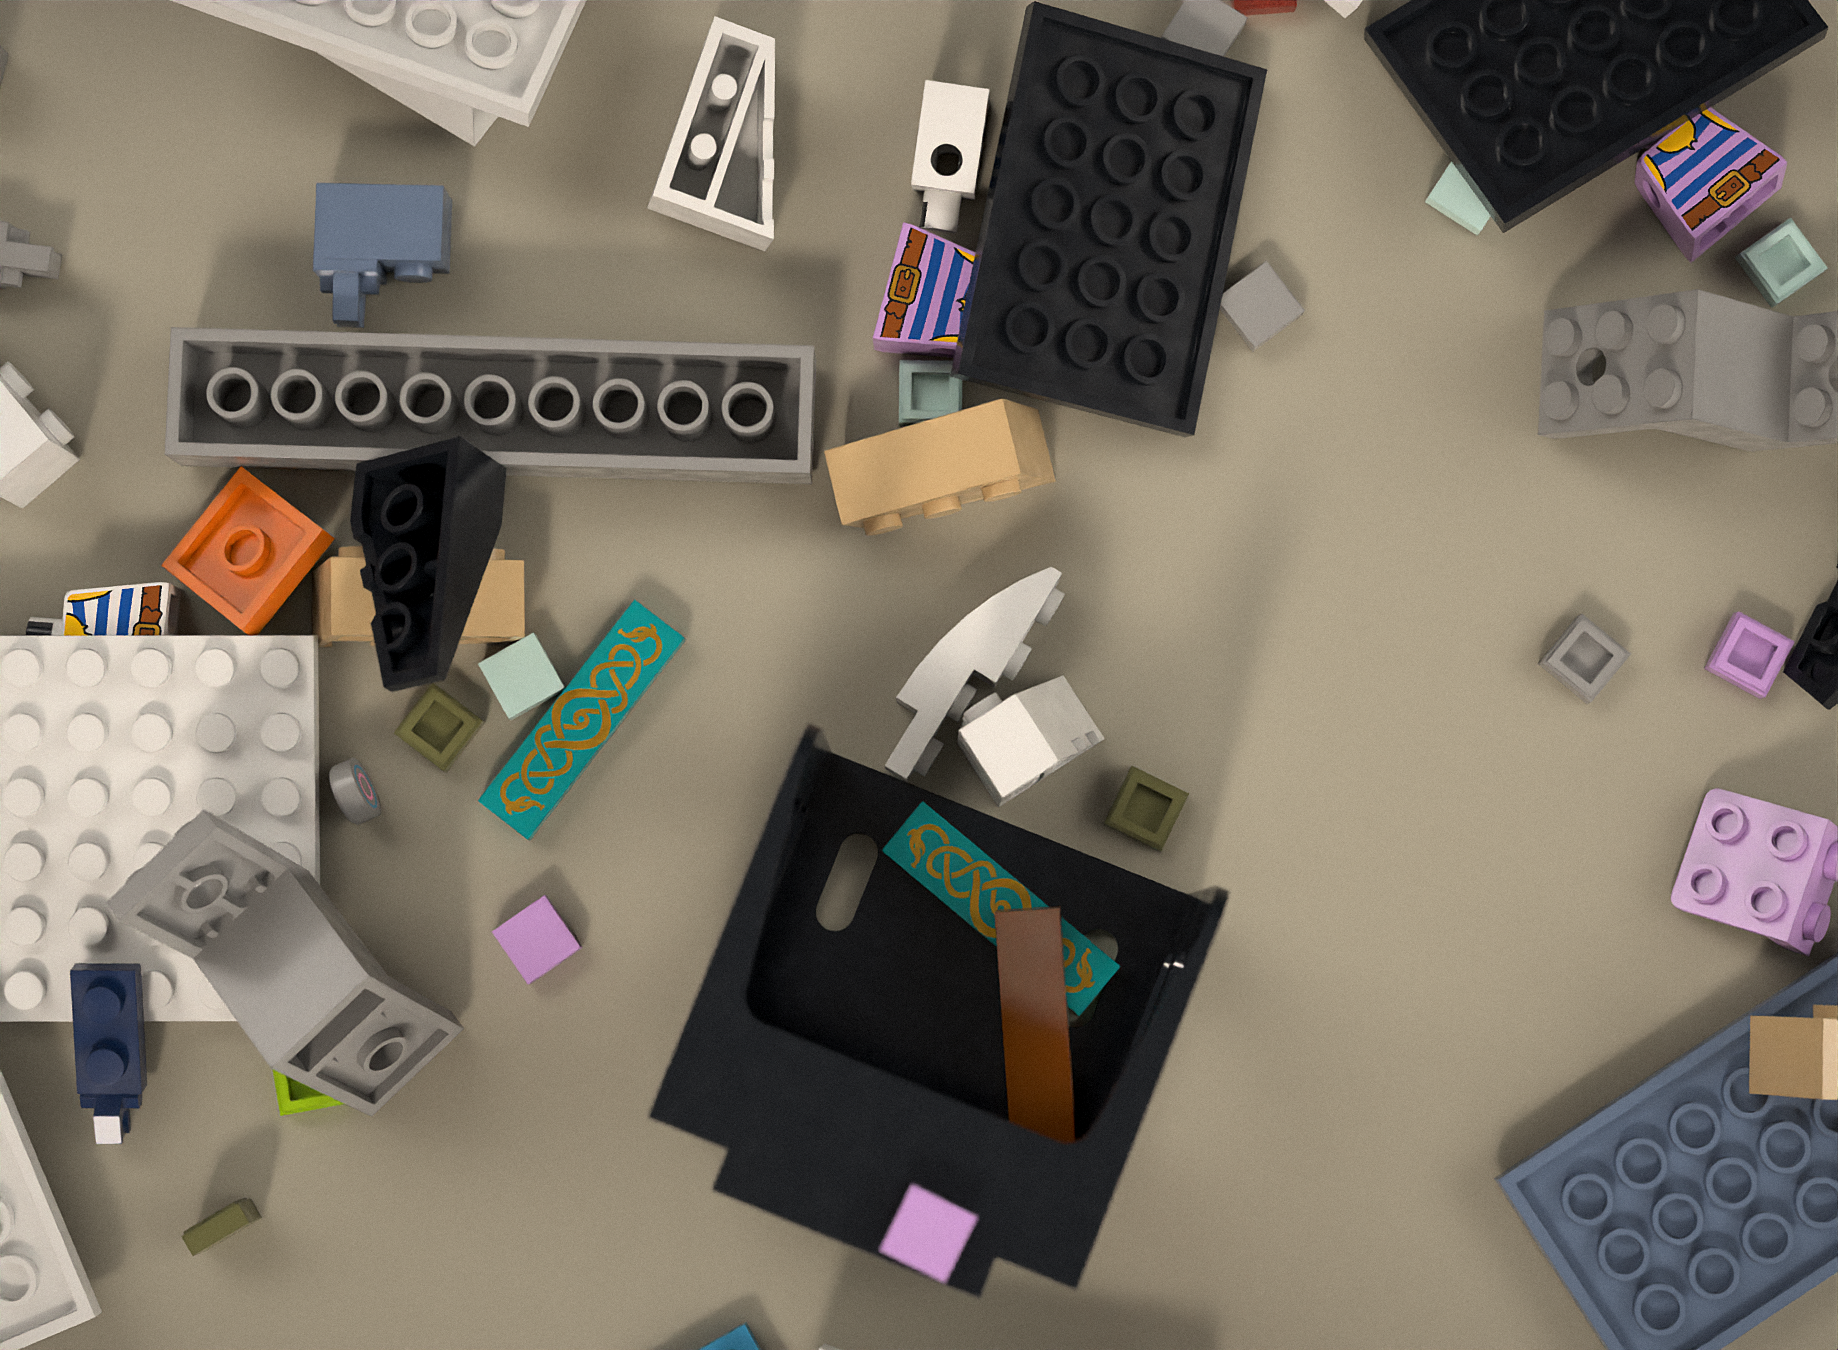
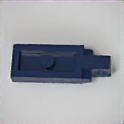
M75 963L70 970L77 1094H80L81 1108H94L93 1120L96 1144H122L126 1133L131 1131L130 1109H139L142 1106V1093L147 1086L140 963Z

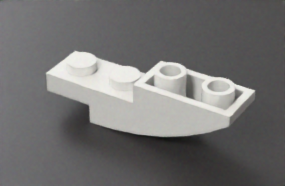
M1051 566L1023 578L995 594L965 616L935 645L917 666L896 697L898 704L916 715L886 762L885 770L905 782H908L914 771L925 777L944 746V743L935 739L947 716L958 722L978 690L968 684L972 675L994 688L1002 675L1012 681L1014 680L1032 650L1031 647L1023 643L1032 625L1037 621L1046 627L1065 596L1063 592L1056 589L1062 576L1060 571Z

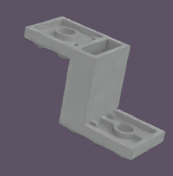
M1699 289L1544 311L1538 435L1558 439L1660 429L1750 452L1837 444L1838 311L1793 317ZM1604 354L1606 358L1605 373L1594 383L1592 378L1593 366L1596 360Z
M205 809L192 821L180 827L174 838L144 867L132 873L125 885L106 902L120 922L195 961L271 1069L371 1117L464 1029L450 1010L394 980L385 973L307 869Z

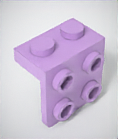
M1712 789L1706 794L1671 893V902L1683 912L1765 936L1786 950L1810 956L1814 942H1820L1823 939L1830 922L1831 909L1827 903L1834 882H1838V826L1826 818L1727 790Z

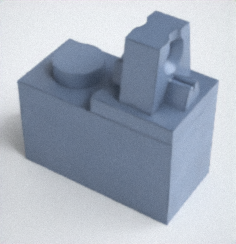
M316 183L313 271L320 278V292L333 294L332 320L334 324H337V327L364 328L366 294L379 295L380 285H387V272L394 273V279L409 283L431 282L433 273L450 274L452 199L444 185Z

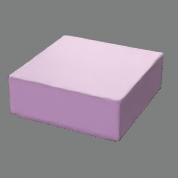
M1738 611L1731 616L1704 669L1759 699L1765 698L1795 641Z
M547 895L542 896L492 931L527 984H532L583 948Z
M912 1183L880 1247V1251L945 1283L977 1219V1215Z

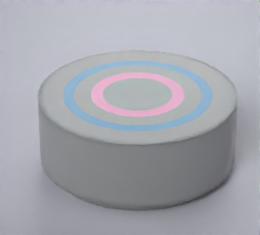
M352 757L331 767L329 781L332 792L340 809L350 822L360 825L381 814L380 801L373 782L363 765L356 758Z

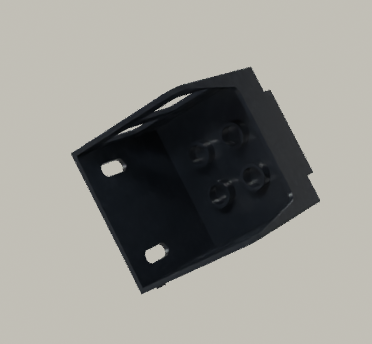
M808 723L792 757L648 1118L727 1149L712 1191L980 1299L996 1258L1077 1290L1221 922L1230 891L1219 886H1212L1186 894L832 753L823 729ZM922 801L1049 907L1061 906V917L1085 936L1092 930L1101 929L1109 932L1117 942L1118 951L1114 961L1120 965V968L1104 986L1091 1020L1080 1027L1069 1026L1077 1141L1059 1142L1009 1122L997 947L881 851ZM851 835H867L876 843L878 856L855 915L846 928L839 931L828 930L819 923L816 909L841 845ZM912 1183L977 1215V1219L945 1283L880 1251V1247Z

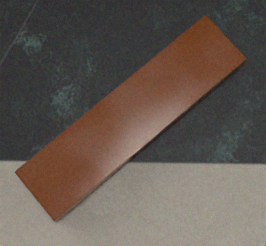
M1061 906L996 910L994 913L1009 1122L1059 1142L1077 1141Z

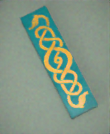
M634 599L478 799V802L527 840H531L686 641L685 637Z
M923 801L881 850L995 947H997L994 913L996 910L1049 907ZM1062 918L1068 1008L1080 1016L1120 968V965Z

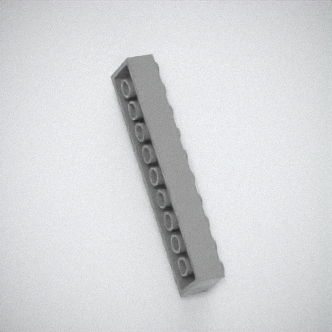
M171 327L165 455L181 466L240 468L242 466L243 468L356 471L357 463L461 436L507 469L506 475L812 484L816 355L813 345Z

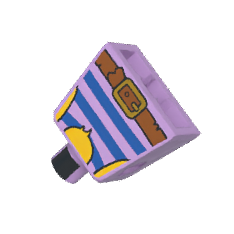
M1710 107L1645 147L1647 151L1637 161L1634 182L1638 191L1684 257L1692 263L1782 188L1787 161Z
M903 222L873 335L874 350L954 358L975 252L915 225Z

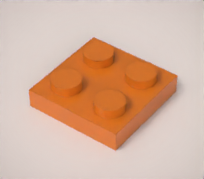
M241 466L161 566L248 635H258L335 538Z

